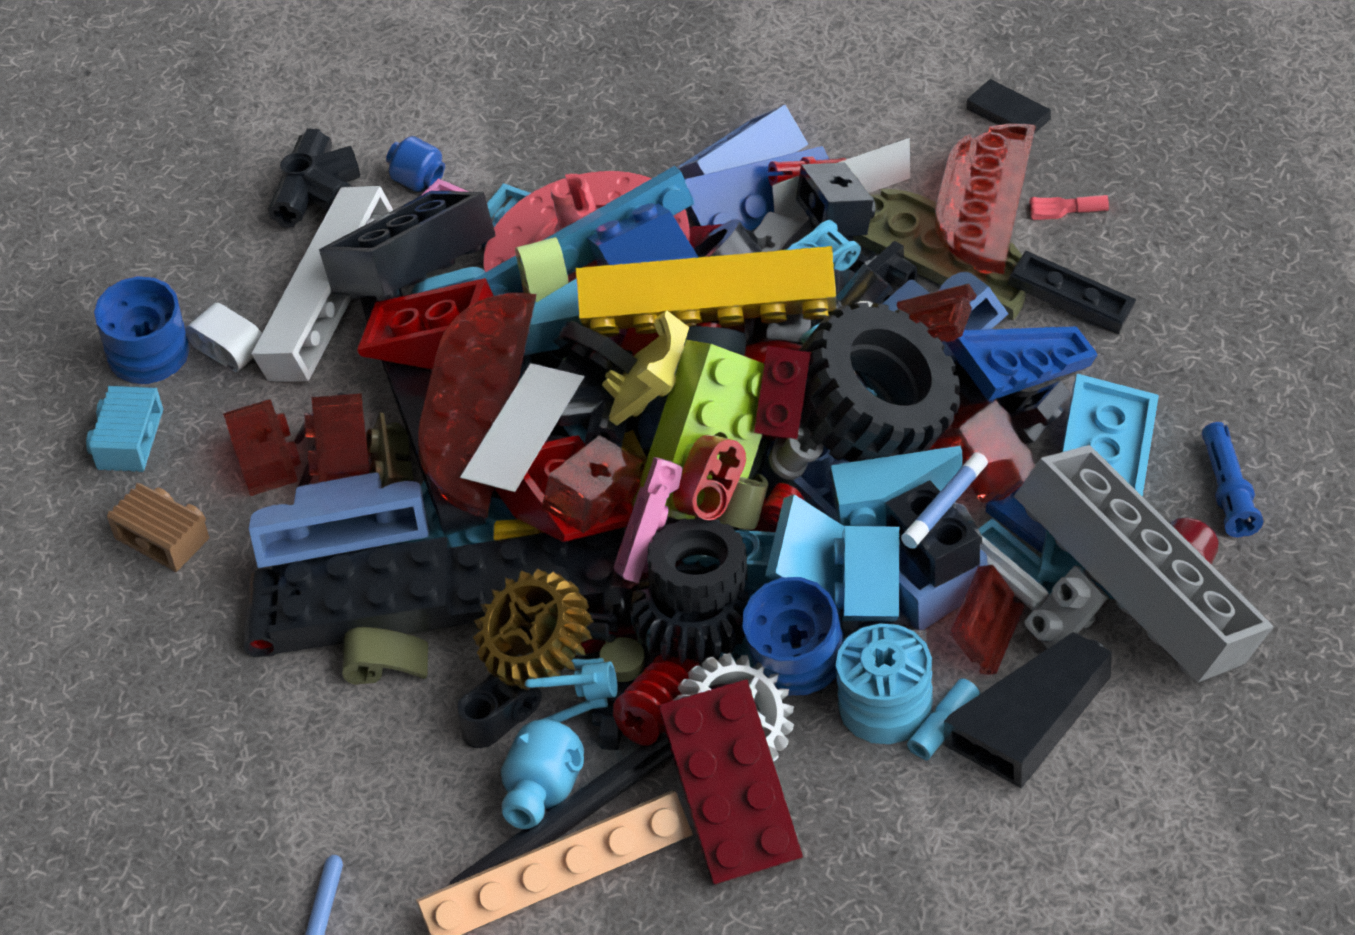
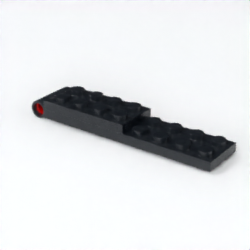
M619 528L565 542L546 533H539L451 547L448 538L442 537L274 565L272 570L259 569L250 574L248 581L244 651L252 657H268L278 653L342 644L345 633L356 627L381 628L407 634L475 623L474 620L485 617L486 614L481 604H491L494 600L491 589L500 592L506 588L505 578L518 582L521 571L530 573L532 576L537 569L546 571L548 574L552 572L560 574L567 582L571 581L579 589L578 592L587 600L588 605L600 604V595L604 591L618 587L626 588V580L613 568L624 537V530Z

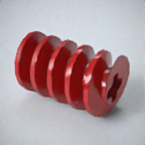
M661 653L657 655L653 662L644 669V672L638 675L635 681L626 688L625 692L616 699L613 705V716L621 732L632 742L639 745L649 746L656 742L659 735L665 732L658 706L671 702L678 695H682L678 690L679 684L684 679H689L688 672L699 665L693 659H686L681 665L676 657L664 661Z

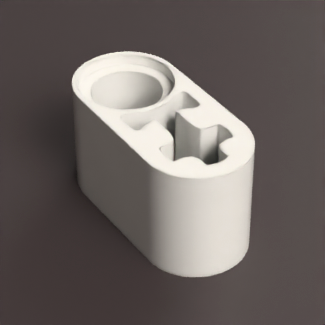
M214 303L185 327L187 338L196 349L225 367L228 364L234 367L232 371L235 373L253 359L251 353L262 335V332L253 323L220 303Z

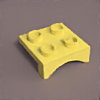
M667 310L659 315L654 322L659 337L634 355L638 360L630 372H624L621 375L610 370L605 375L608 379L603 382L602 386L615 398L609 420L616 426L631 415L634 417L640 415L650 401L658 395L660 397L667 395L676 383L674 374L684 348L689 327Z

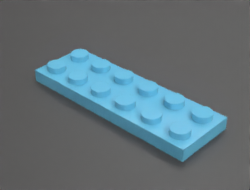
M1077 374L1073 383L1061 452L1090 445L1143 496L1159 395ZM1046 529L1037 579L1056 584L1075 565H1082L1070 553L1062 550L1057 545L1055 538ZM1093 581L1099 588L1105 591L1109 598L1115 599L1101 584Z

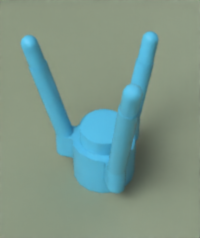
M603 658L590 660L572 659L574 668L582 669L576 670L574 675L527 679L525 686L535 688L574 685L577 696L586 697L587 701L543 718L562 722L591 709L608 706L607 698H613L617 694V677L613 663L611 661L604 662Z

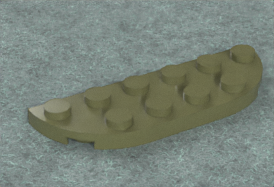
M881 189V194L870 195L875 201V215L870 220L868 235L853 236V241L877 254H880L893 241L904 245V259L917 267V274L940 285L957 273H972L990 287L1008 312L1007 318L1014 320L1024 305L1027 293L1007 285L1012 271L1022 257L1019 250L1009 239L979 222L916 193L897 189Z

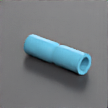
M959 679L937 705L935 712L928 716L907 742L911 753L924 760L931 758L945 740L944 720L949 714L980 694L979 689L972 682L966 679Z

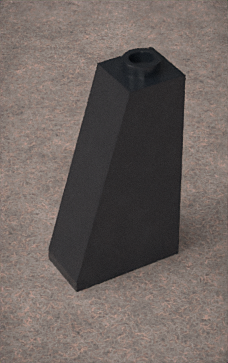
M1075 632L1070 633L949 714L944 720L945 746L1022 789L1111 678L1112 652L1096 640L1086 639Z

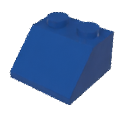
M648 203L642 205L632 212L633 216L621 222L618 220L606 222L596 229V234L587 237L598 266L698 258L671 211L660 204Z

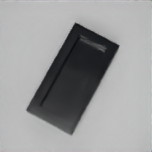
M989 79L967 99V110L1026 140H1029L1051 120V109L992 79Z

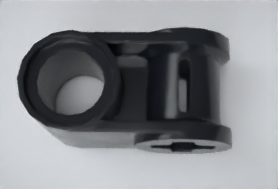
M490 674L487 679L472 691L463 695L458 702L457 708L461 733L465 743L473 748L480 749L496 743L519 722H523L537 710L542 700L541 690L537 687L526 690L521 689L517 685L514 687L508 686L499 677H494Z

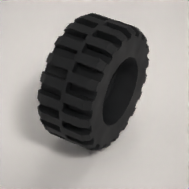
M868 302L841 306L833 310L829 316H826L799 349V351L811 352L800 424L803 428L808 427L812 433L810 438L818 446L823 444L830 450L828 454L837 460L844 458L849 462L928 451L954 421V415L958 412L960 386L958 376L953 375L955 364L951 356L946 357L943 352L945 346L938 337L934 339L927 332L929 329L920 321L915 323L909 319L910 314L900 309L894 312L889 310V305L874 303L869 307ZM854 370L863 372L878 381L887 390L894 404L887 403L869 392L859 381Z

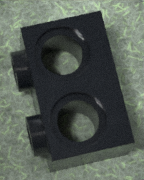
M929 480L886 502V527H899V546L936 588L980 565L982 536L978 527L972 521H966L957 511L954 503L915 548H909L903 543L901 536L940 492L932 481Z

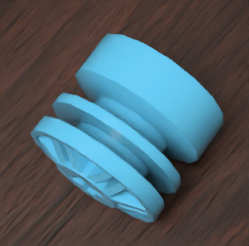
M879 623L863 627L846 638L839 648L836 660L838 707L843 724L855 736L870 743L893 744L906 741L914 735L928 716L932 714V657L926 642L914 631L900 625Z

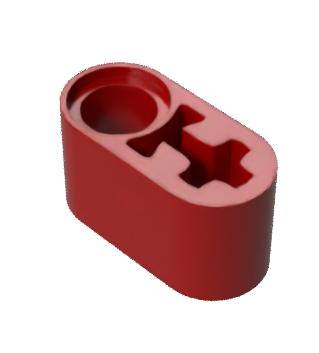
M704 435L697 439L682 469L679 489L673 491L675 507L681 513L704 520L719 518L725 512L744 470L746 452L743 446L735 440L714 435ZM708 475L712 476L711 480L707 479ZM703 489V502L697 506V495Z

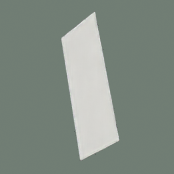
M530 363L460 478L515 492L585 376Z

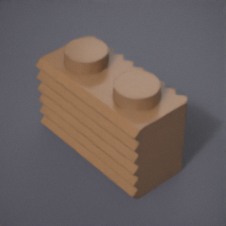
M137 483L135 489H131L129 494H125L124 500H120L118 505H114L113 511H109L107 515L116 540L165 565L167 568H171L174 572H177L210 538L205 525L206 518L204 514L192 504H187L184 507L174 502L170 494L159 487L152 490L141 483Z

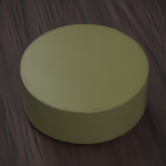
M619 637L612 643L607 642L601 649L600 658H603L604 662L611 661L613 663L617 682L634 680L644 671L645 653L638 641L632 638Z

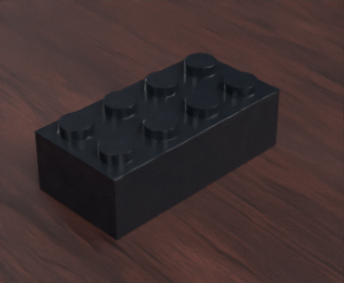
M429 191L320 248L319 252L332 294L350 295L351 299L376 296V299L381 301L396 297L400 293L399 289L406 285L425 281L428 278L427 274L433 270L444 269L454 265L455 258L481 250L483 248L482 243L492 239L496 234L484 192Z

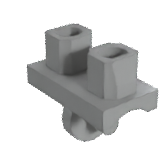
M1075 565L1065 577H1062L1052 588V593L1037 610H1033L1024 621L1025 626L1047 649L1070 633L1075 632L1078 634L1083 627L1089 628L1095 621L1094 614L1109 598L1105 591L1090 579L1082 566Z

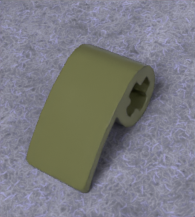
M756 474L754 480L740 477L725 512L717 520L737 528L755 529L759 521L768 486L767 479L760 474Z
M371 627L353 628L345 633L343 678L354 685L376 683L382 676L383 668L426 679L428 675V642L412 635L387 629Z

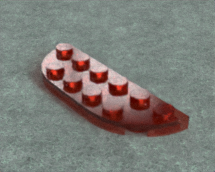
M1003 124L990 126L988 132L972 138L971 134L963 137L955 144L949 154L936 203L935 230L940 241L952 254L972 265L978 272H993L1004 275L1036 125Z
M507 293L474 303L457 315L449 324L437 349L419 425L418 449L420 461L425 474L429 475L434 484L441 490V495L447 501L476 516L488 518L494 486L460 477L518 384L537 294Z

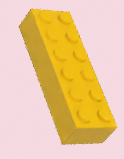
M832 246L576 268L579 318L584 327L606 337L619 335V329L635 328L637 334L657 333L654 326L655 319L666 310L688 327L710 321H719L722 327H733L745 324V318L761 317L762 323L784 322L787 320L786 315L803 314V319L806 320L823 319L829 316L828 311L836 309Z

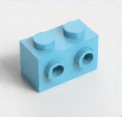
M845 526L842 538H834V565H842V582H834V604L837 609H842V621L896 622L899 617V527Z

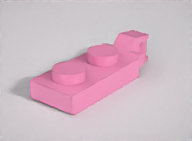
M654 457L645 485L640 487L613 567L623 579L639 583L641 574L648 572L647 555L649 543H652L656 531H661L665 525L668 515V506L665 503L669 494L679 489L683 467L676 463Z

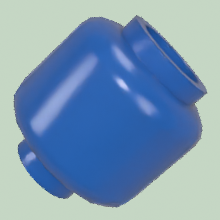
M416 136L407 137L401 143L395 142L390 147L386 156V162L389 163L388 171L390 178L414 192H422L429 188L437 179L442 178L445 171V163L442 162L441 151Z

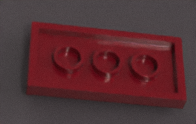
M748 679L659 705L658 710L712 885L714 886L802 859L803 854Z

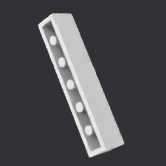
M381 186L342 187L337 193L251 353L268 381L292 382L310 380L351 301L350 295L332 294L319 249L393 211Z

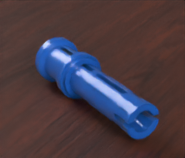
M1222 422L1210 423L1202 429L1201 434L1218 483L1215 498L1217 505L1224 510L1226 516L1223 522L1225 531L1228 535L1235 538L1251 536L1257 533L1264 523L1261 512L1255 508L1253 503L1255 497L1253 486L1243 479L1228 426H1224Z

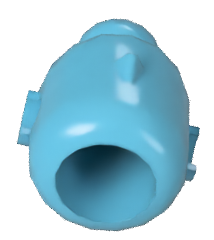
M549 719L534 720L521 728L511 745L501 767L502 783L508 792L502 801V814L505 820L516 828L530 829L537 826L544 817L545 809H551L563 802L574 786L584 764V747L579 736L566 725Z

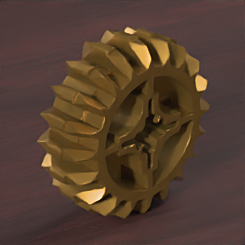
M537 569L533 576L530 573L521 571L518 582L505 578L506 588L501 592L491 589L494 600L491 604H481L486 614L485 617L474 620L477 628L481 631L473 636L476 645L480 647L476 653L479 655L480 660L485 663L489 673L494 677H499L508 686L514 687L517 685L521 689L529 690L530 688L525 686L527 679L561 676L560 671L564 668L575 670L572 659L575 655H586L581 642L592 639L590 631L586 627L593 620L586 611L589 608L587 600L578 592L579 589L571 581L567 582L560 574H555L554 572L548 574L546 571Z

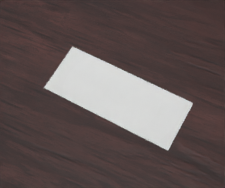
M910 138L838 163L845 162L868 193L910 179ZM799 176L773 185L774 213L792 219L806 215L796 201Z

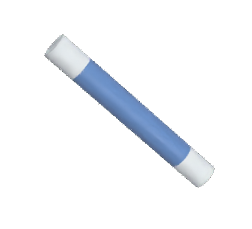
M973 453L905 531L901 539L907 547L915 548L987 466L988 461L983 454Z

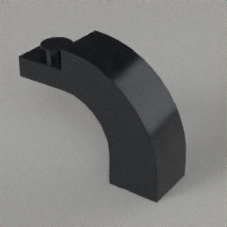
M957 360L954 362L955 372L953 375L958 376L960 393L958 394L960 404L958 412L954 417L960 422L1002 443L1024 445L1035 442L1045 429L1060 416L1063 411L1060 406L1071 394L1065 385L1058 381L1036 391H1017L988 401L966 370Z

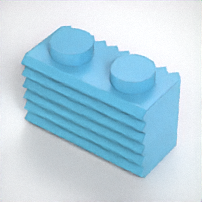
M108 386L106 398L100 399L97 404L96 414L98 422L93 430H89L86 438L87 452L92 454L98 470L113 469L115 471L129 470L133 472H143L145 470L164 410L157 388Z

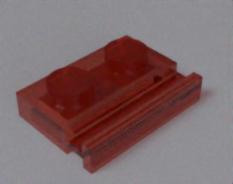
M968 283L898 301L896 306L898 309L910 314L909 319L915 323L920 321L929 328L927 332L934 339L938 337L941 342H950L958 337H962L972 310L969 303L975 300L977 295Z
M993 564L978 566L949 633L970 661L979 663L981 666L979 672L984 675L997 674L1025 607L1021 602L1016 603L1013 600L1015 593Z

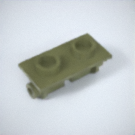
M380 412L374 428L368 429L365 438L366 453H371L372 460L369 473H379L382 488L397 482L414 481L411 461H403L408 460L410 456L407 431L397 422L386 425L384 413Z

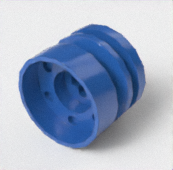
M137 276L121 280L108 287L98 298L94 310L96 324L101 341L103 342L109 368L117 377L130 383L150 384L162 381L173 375L187 361L190 347L175 291L167 283L153 277Z
M782 577L764 584L750 597L743 611V631L754 666L759 662L765 667L763 674L767 678L771 674H779L774 686L777 690L781 688L789 689L788 696L809 695L824 689L837 677V653L844 642L837 608L830 593L817 582L802 577Z

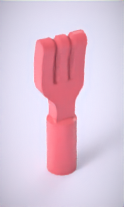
M1108 195L1077 197L1075 199L1032 197L1029 200L1030 214L1033 220L1059 219L1071 212L1109 211Z

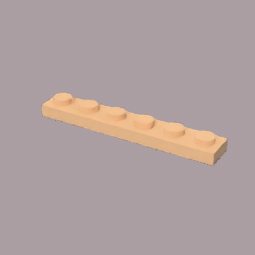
M670 791L416 899L429 935H461L693 834L677 793Z

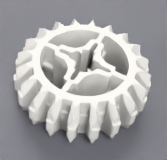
M730 653L724 654L719 658V662L714 657H710L702 663L703 667L695 666L688 672L689 679H684L678 686V690L682 695H678L674 700L711 690L709 687L712 685L732 684L748 679L753 698L761 711V714L759 712L758 714L774 762L779 755L777 751H782L788 745L789 740L784 735L789 734L795 725L785 719L793 713L794 706L782 703V700L788 695L789 689L781 688L777 690L774 686L779 674H771L767 678L763 674L765 667L759 662L751 668L748 655H742L735 663Z

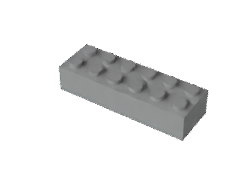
M1090 445L1040 458L1014 497L1025 507L1028 516L1034 521L1041 523L1055 538L1057 545L1062 550L1070 553L1085 568L1086 574L1093 581L1101 584L1115 598L1118 607L1125 613L1130 614L1146 630L1148 637L1154 643L1162 646L1177 661L1181 671L1194 678L1198 683L1244 665L1274 628L1243 595Z

